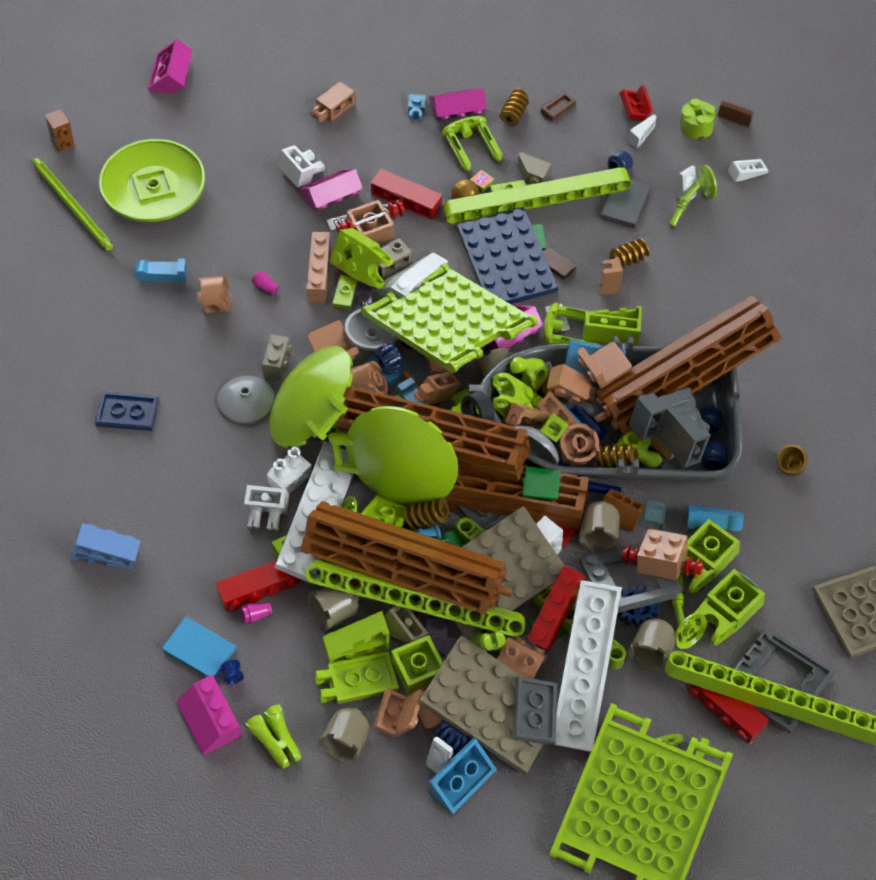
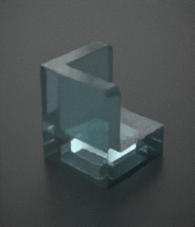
M648 499L644 521L659 524L658 530L662 531L667 503Z

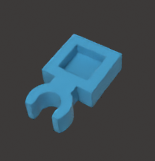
M409 94L408 111H410V120L415 115L419 117V121L422 120V112H425L426 95Z

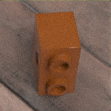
M59 109L45 115L50 138L58 151L61 152L75 146L70 122L62 110Z

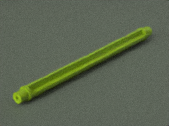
M35 158L32 161L35 169L46 179L48 184L99 244L107 251H110L113 248L110 239L98 228L96 223L44 162L40 161L39 158Z

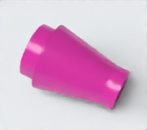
M260 270L256 272L251 280L254 287L264 290L271 295H274L279 289V286L265 272Z
M270 603L245 604V607L240 608L242 620L244 623L249 622L251 624L267 615H271L272 608Z

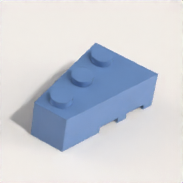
M82 523L70 561H76L77 558L87 559L90 564H94L95 561L107 562L106 566L132 569L141 540L130 535L117 534L113 530L100 529L93 524Z

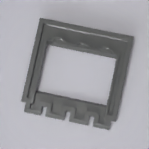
M642 542L631 545L632 550L641 547ZM628 546L579 558V564L588 581L616 586L605 564L621 561L624 548L627 549ZM654 576L661 588L625 598L620 596L617 613L677 598V595L682 593L683 590L677 580Z
M762 630L755 639V643H752L743 655L744 658L742 657L733 668L755 676L775 648L811 670L797 690L817 697L835 674L834 669L774 631L769 633L765 630ZM753 705L771 723L788 734H791L800 721Z

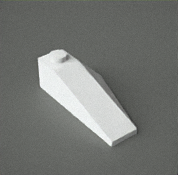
M433 252L388 277L385 280L384 287L377 288L376 292L384 297L389 292H392L397 299H400L422 287V281L440 268V265L448 263V261Z

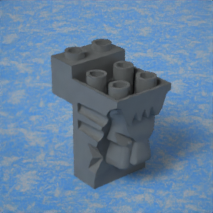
M690 388L677 390L674 393L662 395L659 398L654 393L637 398L629 427L641 441L658 436L684 468L701 461L710 438L708 433L710 426L702 420L698 409L695 407L696 402Z

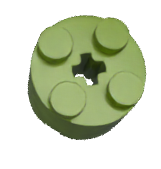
M697 98L685 104L682 108L680 119L682 133L692 139L710 136L714 127L715 107Z

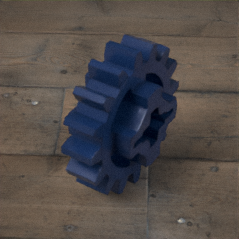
M636 584L635 588L632 589L628 585L627 591L622 588L621 596L625 598L647 592L646 586L639 589V585ZM654 603L639 607L638 610L635 608L619 612L617 615H622L621 622L628 621L627 626L634 623L635 628H638L640 623L642 624L646 620L657 617L659 604Z

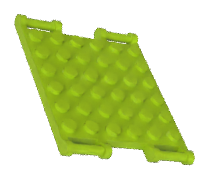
M447 263L440 265V268L422 281V287L406 296L397 299L392 292H389L384 298L361 308L364 317L451 373L457 372L461 366L473 359L481 358L483 356L481 347L500 336L510 341L518 333L538 324L536 316H529L453 271Z
M611 703L549 857L553 859L557 857L584 869L583 872L588 874L591 873L594 862L598 858L637 875L636 880H685L733 753L728 751L727 753L698 742V739L692 737L687 751H683L647 736L646 733L652 721L651 719L646 717L643 719L619 709L617 705ZM613 716L640 726V732L612 721ZM694 749L723 761L722 766L693 755ZM561 843L590 855L588 861L559 849Z

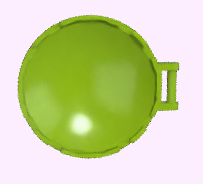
M339 346L321 348L302 360L284 380L273 402L269 419L270 435L276 444L284 448H288V446L299 447L306 444V439L311 436H318L324 441L327 437V432L342 413L345 414L348 408L343 404L346 398L343 395L346 388L351 386L353 374L350 373V367L353 366V362L346 350Z
M392 406L376 407L358 416L349 428L348 434L335 432L328 435L335 459V471L357 474L362 482L376 494L404 506H412V504H419L420 502L425 504L426 501L432 502L435 499L439 501L451 492L457 481L458 461L450 441L447 442L441 435L442 431L435 424L419 418L418 413ZM340 445L346 446L348 461L342 459Z

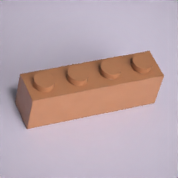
M312 232L307 282L308 302L326 303L331 249L330 232Z

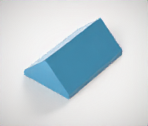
M473 738L429 781V794L451 814H454L497 770L476 738Z

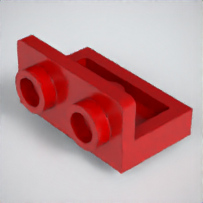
M641 85L636 92L626 89L621 90L619 94L628 118L641 121L646 120L652 113L653 106L645 86Z

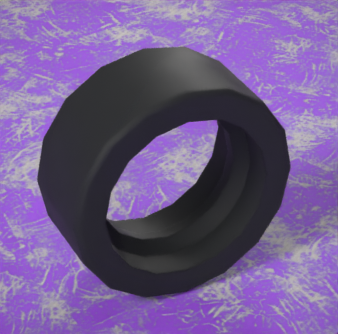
M482 391L474 392L462 398V414L494 421V407L490 398Z

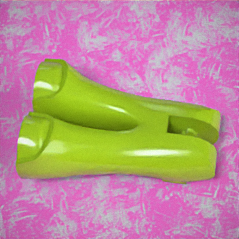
M488 630L485 634L482 632L473 634L469 641L485 652L487 650L501 652L506 638L502 631L494 632Z
M280 704L268 708L264 712L263 718L261 714L256 715L245 723L247 730L265 746L282 769L290 766L283 750L287 752L294 763L302 759L300 751L287 729ZM265 722L271 728L278 741L272 736Z

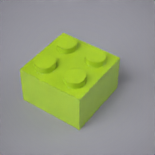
M429 635L391 651V662L408 696L419 689L428 687L443 664Z

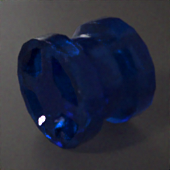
M230 660L220 666L226 685H233L244 679V674L240 671V661Z

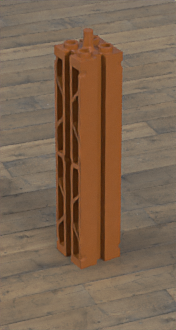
M751 295L744 302H739L635 365L629 372L602 389L600 387L597 388L595 392L598 397L595 399L604 411L594 417L596 423L598 424L606 419L608 423H611L615 431L619 430L624 435L631 429L629 422L636 400L640 396L654 393L659 398L662 395H668L686 388H690L692 394L770 347L772 343L778 342L782 338L777 327L773 324L774 320L769 309L762 303L760 304Z
M353 386L346 388L343 395L346 399L343 404L348 410L345 414L342 413L335 422L340 433L348 434L349 428L356 418L373 408L383 406L404 408L418 413L419 418L426 422L431 421L442 431L441 435L447 442L450 441L455 451L459 467L505 479L510 478L513 481L519 482L524 460L526 461L531 447L529 440H527L528 432L526 429H516L514 426L361 388L356 389Z
M458 466L457 481L451 492L444 499H446L448 505L457 506L458 509L459 507H465L467 510L476 512L479 510L481 513L491 512L492 515L509 516L524 506L535 523H538L546 516L557 526L564 525L565 528L576 527L577 531H580L589 477H577L573 474L561 473V488H559L558 500L556 501L523 497L524 484L522 481L525 479L526 467L528 466H523L519 482L513 481L510 478L505 479Z
M321 501L317 505L316 510H313L308 515L305 528L306 535L303 537L300 551L305 554H312L314 557L470 610H477L484 615L487 614L490 608H494L496 600H499L500 595L509 598L512 596V589L500 586L506 577L507 571L504 570L506 562L494 560L491 557L336 505L331 506L324 501Z

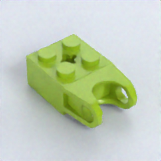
M354 228L340 230L329 263L365 284L376 288H383L385 281L378 273L379 264L392 265L394 260L379 247L378 243Z
M499 373L493 376V385L500 395L493 399V407L503 416L504 422L513 402L540 410L537 404L543 398L537 395L530 387L508 373ZM499 379H506V381H504V382H500V381H498V380H499Z
M710 519L688 539L685 561L692 557V561L696 562L700 558L701 563H704L702 575H698L697 578L694 576L689 586L691 594L697 593L714 580L739 554L740 541Z
M733 569L707 594L705 600L695 611V613H702L706 617L707 623H712L717 627L711 638V643L718 645L739 630L764 605L765 593ZM696 618L694 621L696 625H699V618Z

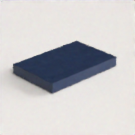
M102 391L95 425L98 427L153 431L159 396Z

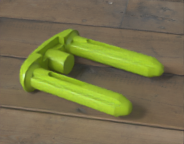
M483 116L459 119L445 126L442 131V137L447 139L461 168L465 171H470L471 163L456 136L458 132H461L464 138H468L472 135V130L477 129L493 159L498 162L502 160V152L486 125L487 119Z
M558 302L550 306L543 328L545 345L569 344L570 339L600 345L595 342L553 334L552 330L561 332L563 327V321L556 320V316L584 321L586 312L589 311L560 306Z

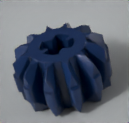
M390 342L384 343L375 349V358L384 373L387 375L395 374L403 368L404 361L401 357L402 355L394 344Z
M444 720L435 728L434 738L438 737L453 748V753L455 754L462 750L471 740Z

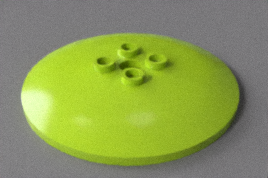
M147 139L131 143L116 151L106 161L101 170L99 186L105 203L120 216L140 222H158L184 213L197 202L204 190L205 171L199 157L186 146L170 140ZM151 184H157L155 187H150Z

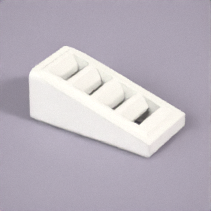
M655 114L630 130L628 142L636 149L655 128L657 118Z
M761 159L732 161L728 173L734 182L767 174L768 169Z
M693 165L682 171L679 175L675 196L678 199L683 197L696 182V171ZM696 191V193L690 198V200H692L693 198L696 197L697 191Z
M435 737L427 757L426 766L437 774L452 759L453 748L438 737Z

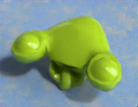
M515 357L510 363L512 373L523 372L525 385L537 394L539 386L544 383L548 376V369L544 361L538 358L524 359Z
M632 429L622 435L616 443L619 450L621 444H625L626 449H628V444L632 443L633 448L638 450L639 462L649 467H657L661 464V455L654 451H648L652 439L649 438L641 441Z

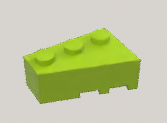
M636 306V309L630 310L619 308V311L609 312V309L586 312L582 340L611 343L614 336H618L620 343L624 344L628 342V337H633V346H638L641 333L642 306Z
M380 611L323 636V646L328 662L333 663L389 651V630L383 612Z

